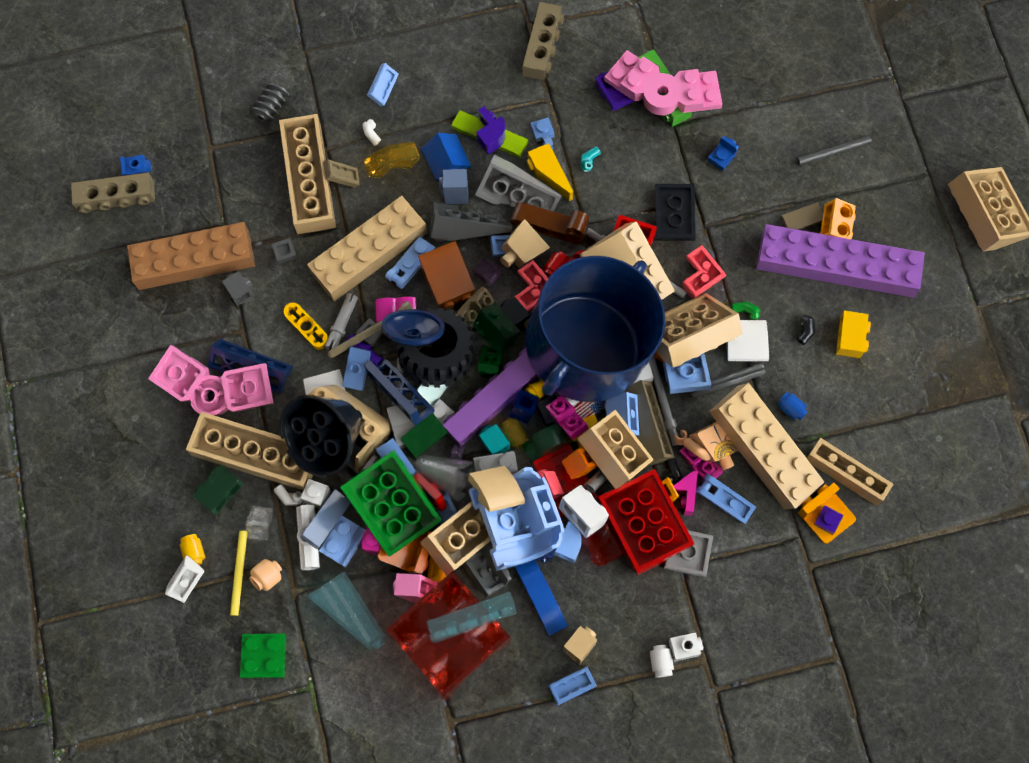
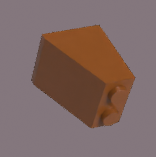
M456 241L418 256L421 271L438 308H444V311L450 310L456 304L465 303L475 293V288Z

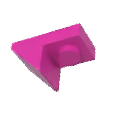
M692 471L674 485L678 494L685 495L681 497L680 509H684L683 515L692 516L694 513L698 471Z

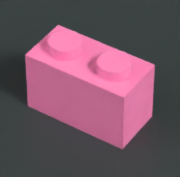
M397 573L396 580L393 583L395 596L410 602L435 604L437 582L419 574Z

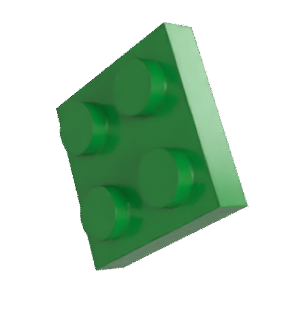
M242 634L240 678H285L286 634Z

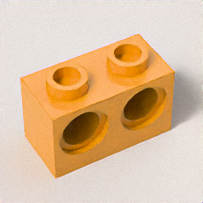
M837 198L824 205L820 234L852 239L856 206Z

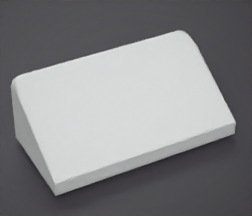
M186 555L168 583L165 594L184 603L204 573V570Z

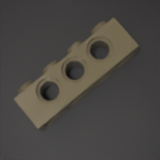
M539 2L523 63V76L545 80L546 73L550 74L552 66L550 58H554L556 51L554 42L559 40L560 30H558L559 25L562 26L564 14H561L562 6Z
M149 172L71 183L72 204L78 212L82 213L98 209L109 210L113 207L126 208L135 204L147 205L150 202H155L154 180Z

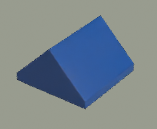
M437 133L421 148L436 182L439 181V177H443V170H467L472 168L456 134Z

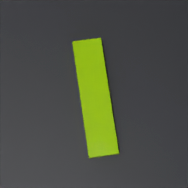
M460 110L451 127L458 132L477 139L476 132L482 129L484 125L480 122L479 118ZM505 130L504 143L498 149L520 158L528 144V139Z

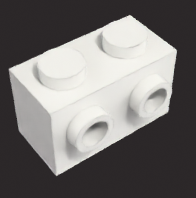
M582 485L562 497L558 507L585 538L603 527L609 516L606 509L599 505L592 494L585 490Z

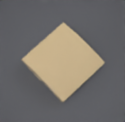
M505 466L469 473L468 481L479 492L477 500L488 512L525 503V498L517 481Z

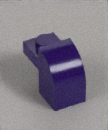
M483 106L478 109V118L484 127L476 132L477 142L489 155L504 143L505 122L502 116L496 119L494 113L488 111Z

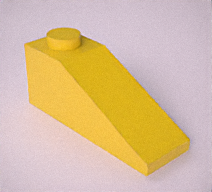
M548 143L529 151L528 160H526L529 170H533L537 178L568 201L573 200V190L550 144Z

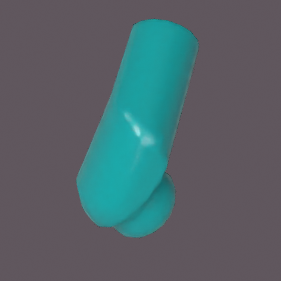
M597 146L581 155L580 167L583 171H590L593 168V159L601 154Z

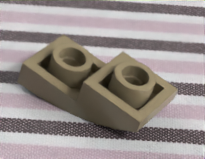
M481 287L462 305L456 316L461 315L464 317L465 322H468L472 328L480 315L487 314L495 300L485 287Z

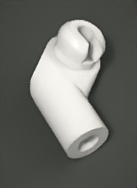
M369 119L362 124L365 136L376 146L381 139L373 130L376 127L375 122Z

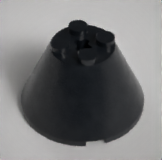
M302 395L291 400L283 409L280 418L281 439H285L288 455L298 467L311 475L325 477L340 472L347 465L359 436L363 417L359 410H356L350 403L341 399Z

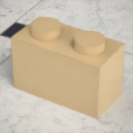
M580 626L564 645L563 652L580 665L596 645V634L587 626L585 628Z

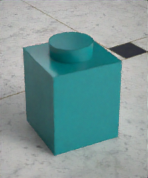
M497 424L492 427L488 425L481 430L479 439L490 455L505 453L510 449L509 441Z

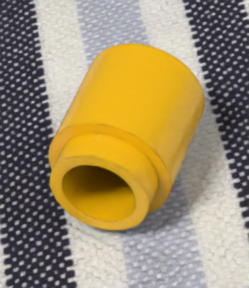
M196 534L182 537L179 546L183 559L187 555L198 565H201L206 557L200 538H197Z

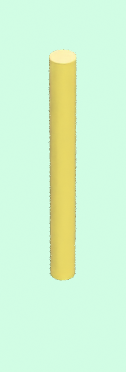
M239 531L230 609L231 616L239 615L247 531Z

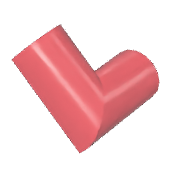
M703 245L686 255V259L696 270V273L682 283L683 289L690 298L695 299L726 277L725 272Z
M531 260L517 271L528 287L517 294L515 298L527 312L534 309L541 291L548 280L546 274L534 260Z

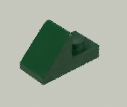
M484 346L478 363L480 376L492 378L495 374H500L504 349Z

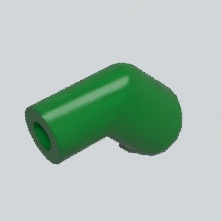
M748 301L731 304V309L737 313L747 312L752 320L760 318V308Z

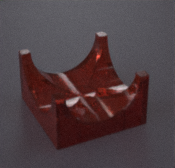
M453 571L386 629L446 700L451 698L457 688L483 663L498 651L511 644L509 634Z

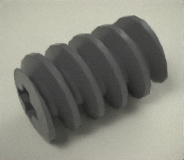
M268 83L262 95L259 96L258 101L255 102L254 107L251 108V115L259 123L269 126L266 120L273 121L274 118L270 114L277 115L278 112L274 108L281 109L282 106L278 102L285 103L286 100L282 96L289 97L290 94L281 86Z

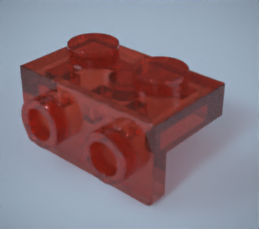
M608 520L603 527L587 538L580 532L581 542L587 546L590 551V559L598 567L606 566L626 554Z

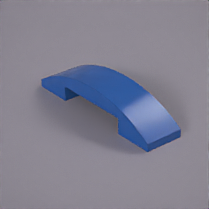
M535 559L514 566L539 614V618L548 636L568 627Z

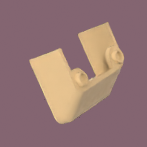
M337 385L313 389L308 395L341 399L350 403L356 410L361 412L363 418L359 434L367 444L355 458V471L359 473L376 453V449L383 445L390 437L392 432L390 421Z

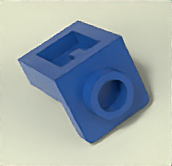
M722 136L720 143L709 155L707 161L723 171L736 156L739 146L733 139Z

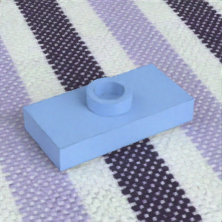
M386 63L381 64L367 96L378 105L384 106L399 74Z

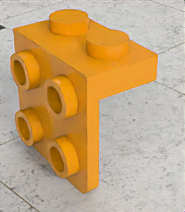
M835 483L830 486L827 484L823 485L816 491L819 495L814 499L808 497L801 503L802 508L798 512L824 544H828L856 521L854 514L835 494L840 489ZM824 505L844 515L833 535L814 525Z

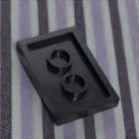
M655 184L656 241H695L694 184Z

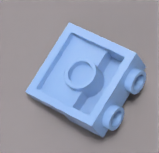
M704 353L676 367L670 366L663 360L665 378L668 381L670 394L711 389V380Z

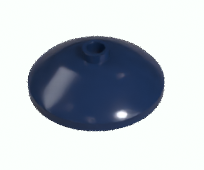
M405 309L388 314L382 321V331L389 339L396 343L416 347L438 340L444 333V323L438 316L430 312Z

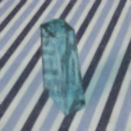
M345 572L308 595L317 606L369 650L372 648L377 650L385 644L384 640L387 639V636Z

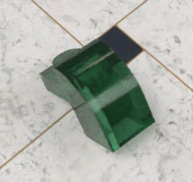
M556 424L533 434L532 438L524 443L522 447L530 463H533V461L572 443L573 440Z

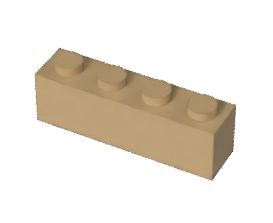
M822 438L818 440L807 457L811 465L875 506L883 502L893 486V483Z

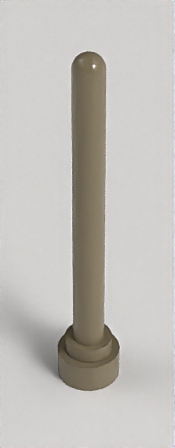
M409 301L401 304L399 310L413 309ZM383 320L331 349L328 352V356L334 358L382 330Z

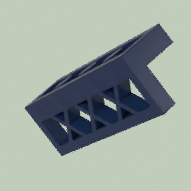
M222 339L211 346L208 367L223 373L234 370L235 368L232 363L235 362L239 363L242 368L265 363L268 376L280 379L278 386L273 385L270 381L271 391L278 394L283 392L286 378L292 373L293 369L292 365ZM216 355L222 357L226 364L220 365L215 363Z
M387 359L377 366L371 361L364 364L368 376L415 426L435 411L427 400ZM386 367L390 369L389 376H385L381 372ZM392 381H401V388H396ZM404 393H412L413 400H407L403 396ZM415 406H425L427 409L419 414Z

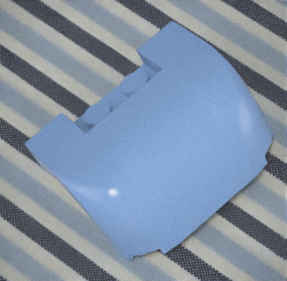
M531 467L523 468L513 475L525 498L524 504L488 512L477 500L479 492L474 487L468 490L475 510L480 509L493 545L490 554L496 571L532 561L561 545L564 528L548 483L544 477L541 478Z

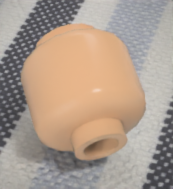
M264 559L251 569V577L249 579L259 591L261 589L268 591L281 580L280 571L282 568L275 560L271 562Z

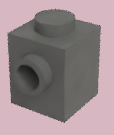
M238 271L227 275L222 280L237 306L255 297L250 289L252 283L247 275L242 276Z

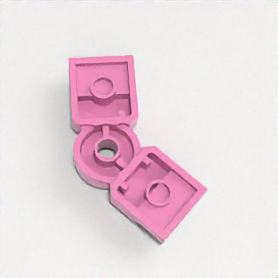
M627 50L604 76L605 82L633 101L643 99L646 109L656 115H668L677 107L683 113L722 108L716 71L699 73L698 69L679 71L675 76L660 73L659 66L644 56L640 59Z
M170 345L148 378L178 400L183 402L191 401L192 408L199 414L204 412L219 416L228 409L232 412H239L274 404L267 365L265 363L225 371L221 377L212 376L209 374V369L193 357H189L175 346ZM210 391H213L215 394V397L212 401H209L208 399V393Z

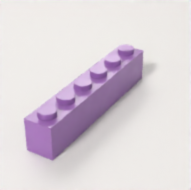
M526 348L519 353V357L514 362L510 361L505 365L502 373L499 375L495 374L485 388H479L474 393V398L469 402L465 401L462 403L455 415L451 414L444 420L443 426L448 431L447 434L460 448L527 388L528 384L533 383L538 378L529 362Z

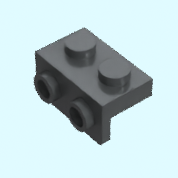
M489 545L484 546L481 551L471 556L462 564L485 598L505 587L511 580L507 568L496 571Z

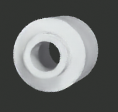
M666 645L653 646L654 650L650 651V658L655 678L672 676L674 666L671 649H667Z

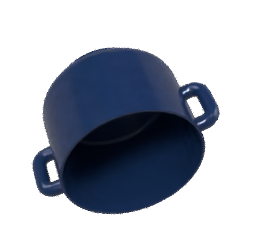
M586 256L565 263L548 278L529 319L525 336L529 362L536 375L544 383L542 392L545 395L550 396L556 392L565 398L575 401L599 402L618 396L637 380L658 349L665 331L663 303L654 285L644 275L647 269L645 261L639 260L631 266L624 261L611 257Z

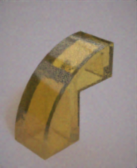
M404 142L390 145L374 152L364 160V164L369 177L382 178L391 168L411 169L420 160V156L415 142Z

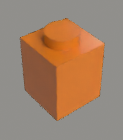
M584 448L577 449L562 461L571 479L583 477L597 467V464Z

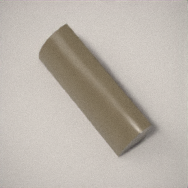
M640 380L632 384L624 392L637 395L639 435L636 437L654 459L648 465L663 463L668 459L675 458L652 382Z

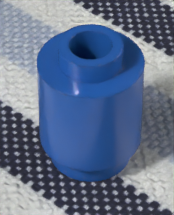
M788 391L777 402V405L780 406L779 409L793 421L796 419L801 421L808 413L806 410L807 405Z

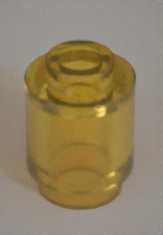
M509 418L501 424L502 428L500 430L509 441L510 446L518 449L529 441L527 438L528 434L517 419L512 420Z

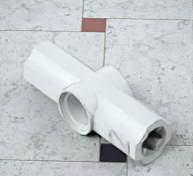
M300 505L296 507L301 570H316L320 568L319 550L300 538L316 515L315 505Z

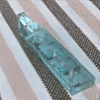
M511 592L427 621L431 633L429 635L431 642L437 643L518 614Z

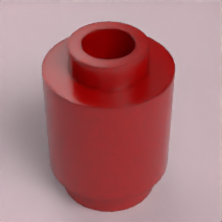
M561 251L559 253L554 252L543 267V272L549 278L559 267L567 263L569 257Z

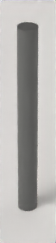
M865 136L799 157L797 162L798 165L809 163L869 144L872 140L870 136Z

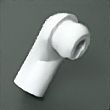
M279 485L274 489V492L284 505L298 506L303 502L300 491L288 493L283 485Z

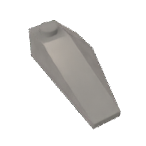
M496 155L493 156L475 194L492 204L499 205L501 203L515 207L517 202H522L553 212L562 196L511 162Z

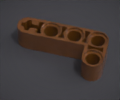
M522 202L516 203L510 219L511 224L516 227L525 219L537 233L573 244H582L589 222V216L581 211H572L571 216H567Z

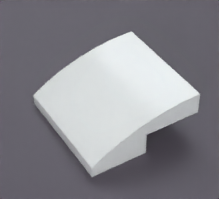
M740 320L742 335L726 343L728 361H769L766 320Z

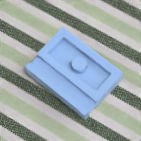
M341 516L319 552L346 568L360 546L366 530Z

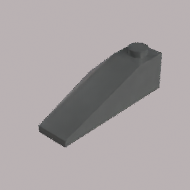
M433 202L430 234L431 238H434L436 241H453L512 232L513 227L510 220L492 215H484L482 217L474 210L463 212L458 210L459 206Z

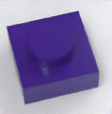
M824 505L814 525L833 535L844 515Z

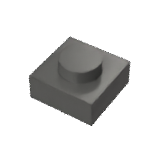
M291 238L272 244L278 264L297 258Z

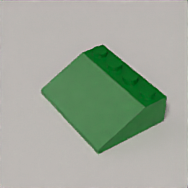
M395 449L340 487L389 557L442 521V516Z

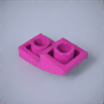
M560 396L546 406L548 412L571 440L589 429L587 423L575 412L574 407L565 397Z
M686 447L679 450L694 471H698L697 475L702 480L706 474L716 479L723 473V469L716 462L708 463L703 461Z

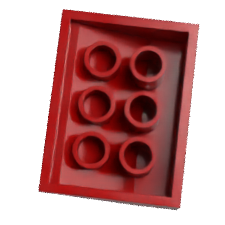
M655 469L598 497L599 504L609 514L607 519L637 576L695 545Z

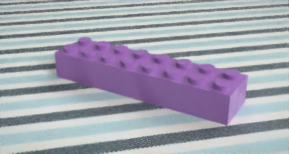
M766 224L761 236L756 269L914 298L921 288L925 252Z

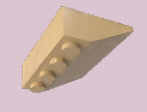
M1002 167L964 171L948 184L952 195L960 207V211L966 218L969 228L977 240L978 246L983 252L996 250L1029 238V217Z
M636 221L624 224L579 254L581 257H611L624 261L631 266L637 261L643 260L647 264L644 275L654 285L661 300L675 291Z
M707 293L665 312V331L656 351L670 366H680L684 362L699 357L701 354L716 349L719 345L732 341L742 335L739 313Z

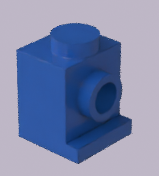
M144 155L128 158L120 157L123 176L152 171L151 162Z

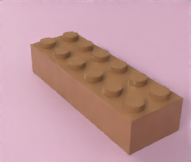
M245 222L127 245L132 282L138 290L255 267L250 233Z

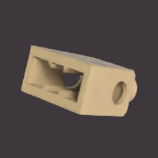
M524 219L502 245L501 248L506 254L500 258V261L507 268L513 263L520 268L542 255L550 247Z

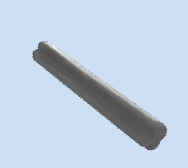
M760 363L711 379V389L688 392L689 396L695 398L764 375L765 368Z

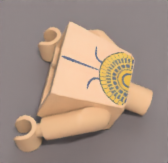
M717 422L690 434V438H687L685 430H680V435L683 438L674 435V441L677 445H684V447L703 461L710 463L719 460L723 470L734 466L730 454L738 451V449Z

